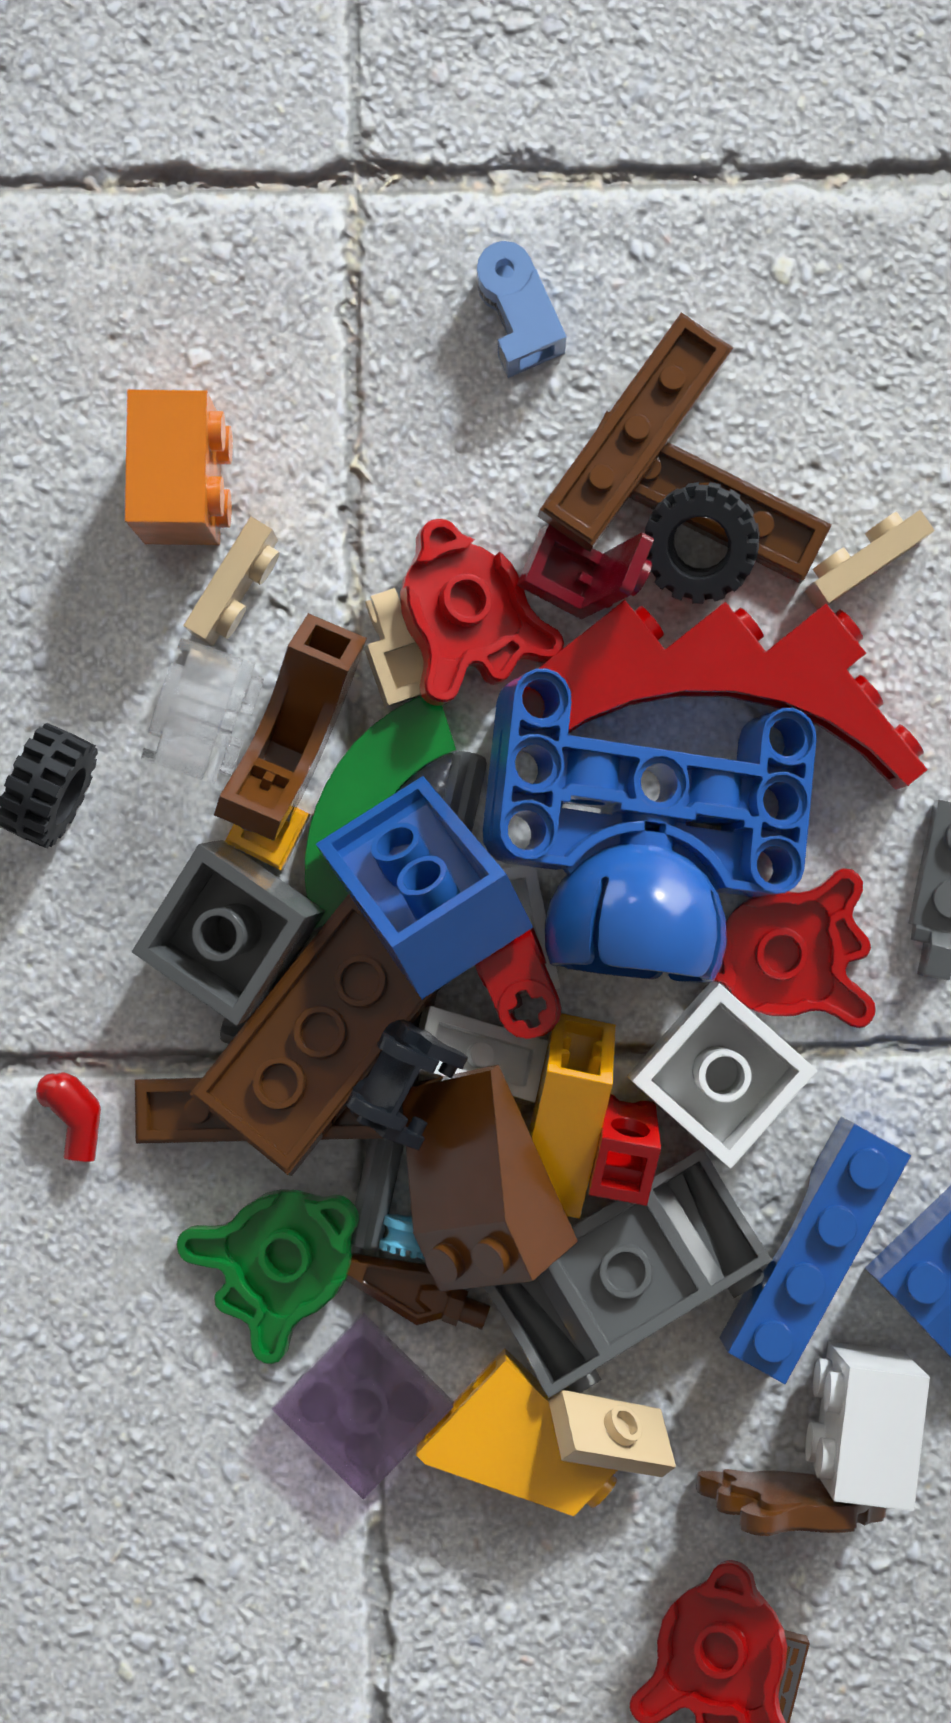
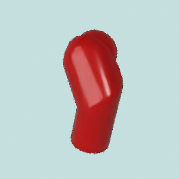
M65 1072L46 1074L37 1084L36 1097L43 1107H49L67 1125L63 1158L82 1162L95 1161L101 1115L98 1099L77 1077Z

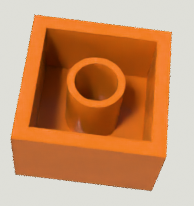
M127 389L125 522L144 544L220 545V528H230L231 492L230 489H224L221 464L231 465L232 428L231 426H225L224 411L216 410L207 390Z

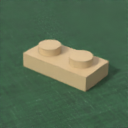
M921 510L904 521L896 511L865 533L870 544L859 552L850 556L843 547L814 567L812 570L819 579L813 582L804 592L817 610L826 603L830 605L918 545L935 530Z
M250 516L183 625L192 635L213 647L220 635L228 639L234 633L247 608L240 603L253 581L259 585L264 583L279 558L280 552L274 549L278 539L273 529Z

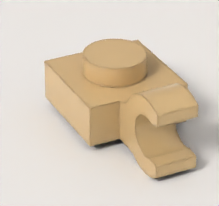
M395 588L372 595L370 600L365 601L372 625L381 640L367 644L364 650L385 708L421 696L419 687L423 672V657L421 650L407 630L401 613V603Z

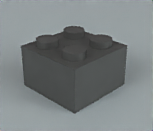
M224 840L201 843L196 847L133 948L132 953L237 1026L249 1020L288 971L325 913V910Z

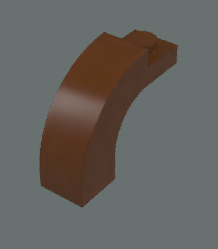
M307 614L287 646L272 696L261 723L244 757L220 794L214 816L238 825L244 830L257 833L275 841L285 821L290 822L320 761L351 686L367 640L366 637L312 614Z

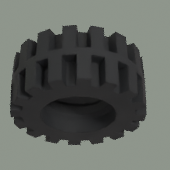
M699 482L690 483L684 488L675 489L656 506L645 527V534L654 538L646 558L652 562L650 572L656 578L654 583L661 590L667 588L672 592L671 597L680 601L684 597L692 599V604H704V601L708 599H713L714 602L724 599L726 594L731 591L735 592L743 585L756 562L759 550L758 523L755 522L753 517L754 512L749 504L745 505L739 499V494L732 489L727 491L720 488L721 484L710 482L709 485H699ZM694 517H707L717 521L725 530L728 538V551L718 564L708 568H695L686 564L678 556L674 546L675 533L677 528L686 520Z
M45 723L43 727L35 730L33 739L29 738L27 740L21 756H17L13 764L12 774L8 775L4 786L6 789L0 796V827L47 849L49 846L55 845L57 838H61L65 833L67 824L72 823L76 816V809L79 805L81 806L85 798V790L90 786L93 778L91 773L96 768L97 759H95L98 754V749L95 748L96 745L49 723Z

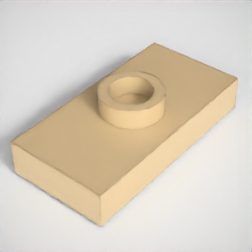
M561 1390L549 1400L562 1461L656 1477H663L676 1467L660 1408Z

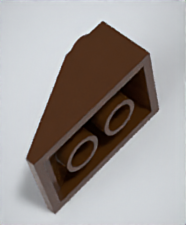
M494 1065L456 1073L453 1078L442 1076L413 1083L402 1103L403 1115L408 1119L406 1127L410 1124L413 1116L428 1123L422 1134L425 1140L420 1150L406 1146L413 1234L439 1291L533 1281L576 1244L578 1240L500 1066Z

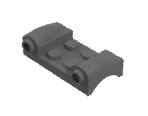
M702 1147L654 1177L647 1206L616 1200L573 1226L572 1229L578 1242L533 1281L485 1286L484 1289L520 1344L549 1398L562 1389L576 1393H582L602 1380L596 1368L725 1289H728L732 1297L736 1298L763 1281L764 1274L760 1268L771 1262L772 1259L747 1222Z

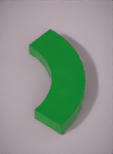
M419 696L394 709L373 724L354 742L338 762L326 782L311 821L305 853V887L307 898L325 910V913L314 929L323 927L348 895V892L319 851L316 843L397 793L412 776L441 757L456 752L442 706L431 705L422 696Z

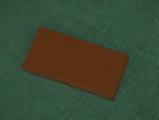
M348 894L190 1092V1095L284 1173L293 1176L347 1107L345 1103L354 1086L360 1080L369 1076L382 1051L377 1047V1042L385 1028L398 1019L408 1020L413 1024L440 988L425 998H420Z

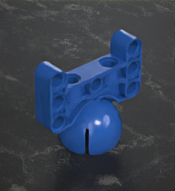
M541 668L529 671L507 683L500 691L496 702L482 830L483 843L488 853L497 861L551 870L563 869L567 874L559 883L550 900L544 924L545 949L550 965L576 971L651 980L659 978L665 972L668 973L671 980L678 982H714L721 969L727 945L726 918L717 892L748 897L780 894L795 888L802 879L805 869L817 741L816 729L811 719L802 711L794 708H781L748 721L741 730L738 740L737 759L729 760L568 735L572 703L571 690L563 677L555 671ZM525 687L535 689L541 694L545 706L541 718L534 717L526 711L522 701ZM772 726L777 728L784 738L785 747L782 755L778 754L770 743L769 733ZM519 751L530 754L537 764L538 774L533 784L525 782L516 771L515 760ZM645 770L653 773L659 782L660 793L656 801L650 800L642 790L641 778ZM766 789L772 791L778 800L779 809L775 818H772L764 807L763 797ZM563 804L598 808L601 809V812L595 813L562 807ZM514 815L525 820L531 831V839L525 850L513 844L508 835V825ZM686 822L721 826V830L686 826ZM761 852H764L772 862L773 872L768 882L760 876L757 869V860Z

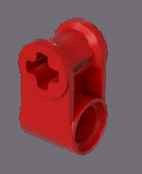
M531 928L503 948L474 965L481 981L489 991L500 1021L506 1030L516 1037L525 1039L544 1036L552 1031L559 1022L562 1011L560 998L545 965L547 964L546 958L534 928ZM525 991L528 992L531 998H544L546 1001L547 1009L542 1010L538 1014L541 1024L535 1028L529 1019L518 1020L515 1016L514 1010L523 1005L520 995Z

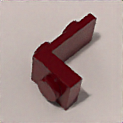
M548 524L539 530L516 586L582 620L604 608H610L614 603L630 595L635 596L642 589L652 568V562L646 558L654 538L641 532L605 553H601L594 548L589 552Z

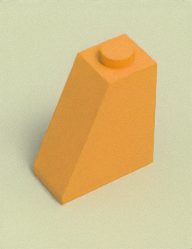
M561 1013L559 1022L549 1032L548 1046L529 1133L566 1215L580 1219L613 1085L616 1025Z
M506 1348L493 1359L417 1440L416 1456L425 1465L571 1516H575L585 1504L591 1508L599 1505L617 1483V1478L614 1474L618 1470L561 1460L549 1406V1400L555 1395L548 1398L539 1380Z

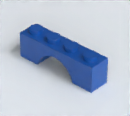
M840 1117L811 1170L805 1198L791 1229L772 1258V1261L763 1270V1281L743 1293L719 1337L729 1354L779 1382L787 1383L912 1155L844 1117Z

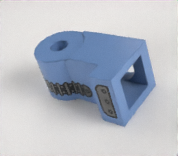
M509 241L496 242L485 248L478 259L477 286L479 295L484 303L497 311L507 333L506 336L498 339V357L507 377L510 378L565 354L567 336L526 250L515 242Z

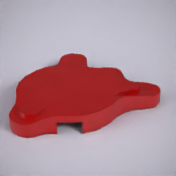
M433 519L427 522L417 533L415 556L403 578L400 591L402 616L408 632L418 645L423 657V672L419 687L420 694L427 703L435 706L445 705L455 698L469 666L477 668L486 683L498 685L510 676L520 659L546 663L564 647L563 636L558 629L542 621L535 614L526 599L525 590L516 586L520 577L513 564L500 551L494 555L483 547L472 544L475 539L462 534L452 522L446 519Z
M842 868L834 871L819 886L808 891H788L786 893L752 897L744 901L726 920L727 945L721 969L714 981L720 982L748 1008L769 1016H796L810 1011H821L836 1017L851 1027L863 1028L869 1025L875 1016V1003L865 991L847 977L845 970L849 962L864 959L871 950L868 937L858 927L852 916L854 907L863 892V881L859 874L853 869Z
M735 1560L721 1562L713 1569L707 1580L688 1589L670 1606L662 1619L657 1639L658 1659L652 1677L633 1694L630 1700V1711L638 1722L659 1723L679 1709L687 1708L694 1713L695 1723H786L780 1710L778 1697L780 1682L786 1669L787 1642L784 1629L776 1612L757 1590L753 1573L746 1565Z

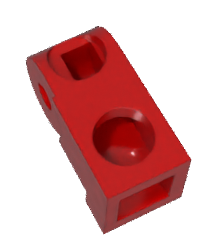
M610 1093L589 1180V1195L647 1206L661 1151L655 1102L639 1101L630 1103L619 1101Z

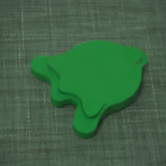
M280 1189L267 1192L250 1202L239 1211L232 1221L223 1225H194L185 1229L178 1236L177 1250L180 1257L187 1263L219 1269L223 1272L225 1284L214 1296L215 1306L224 1314L245 1322L250 1330L251 1349L256 1359L266 1364H274L279 1362L288 1352L293 1331L299 1321L318 1312L339 1293L345 1283L351 1265L352 1234L358 1225L359 1215L355 1205L342 1195L321 1197L300 1190Z

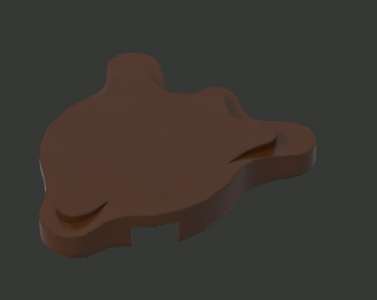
M725 1469L723 1472L700 1471L697 1473V1493L715 1499L718 1512L740 1515V1529L753 1535L772 1536L787 1531L853 1532L857 1528V1523L865 1526L869 1523L882 1522L886 1517L887 1508L833 1501L824 1484L815 1474L776 1470L746 1472Z

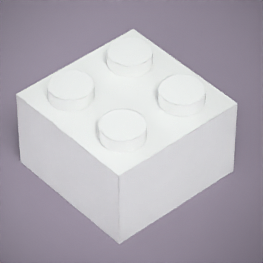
M710 982L627 1076L731 1169L818 1070L720 983Z
M828 1341L826 1359L818 1358L816 1361L813 1376L814 1397L821 1398L818 1423L810 1422L808 1425L805 1455L807 1462H813L816 1477L820 1478L833 1501L914 1511L930 1377L903 1350Z

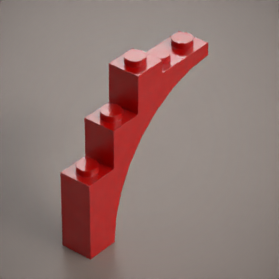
M624 599L538 668H547L557 672L566 680L571 690L572 703L568 734L583 724L632 705L675 697H723L777 709L794 708L802 711L811 719L814 725L821 727L861 754L895 790L909 786L928 770L919 759L924 754V751L916 738L901 724L894 728L878 709L884 702L874 686L862 675H858L854 679L847 670L866 654L859 644L863 640V635L848 614L841 609L834 613L827 603L765 651L758 642L764 635L755 620L743 608H739L734 612L726 601L665 649L658 641L664 636V632L654 617L643 606L638 607L634 611ZM525 687L522 701L526 711L534 717L541 718L545 710L541 694L535 689Z

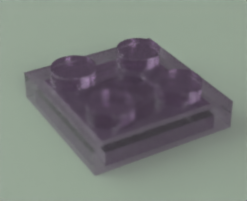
M362 1312L273 1404L272 1410L364 1500L454 1407V1401Z

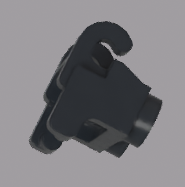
M398 1019L390 1023L383 1031L377 1042V1047L382 1051L369 1076L360 1080L354 1086L345 1105L351 1109L350 1112L357 1122L373 1128L382 1138L415 1150H420L425 1140L422 1134L428 1123L413 1116L410 1124L406 1127L408 1119L399 1112L403 1101L421 1069L433 1074L441 1061L442 1064L438 1071L449 1078H453L457 1068L463 1069L468 1057L461 1051L442 1043L430 1032L414 1026L408 1020Z

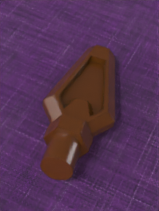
M357 1253L352 1255L346 1281L416 1326L442 1319L441 1321L453 1326H457L459 1321L480 1330L483 1329L491 1306L467 1297L469 1291L464 1289L440 1292L426 1264Z

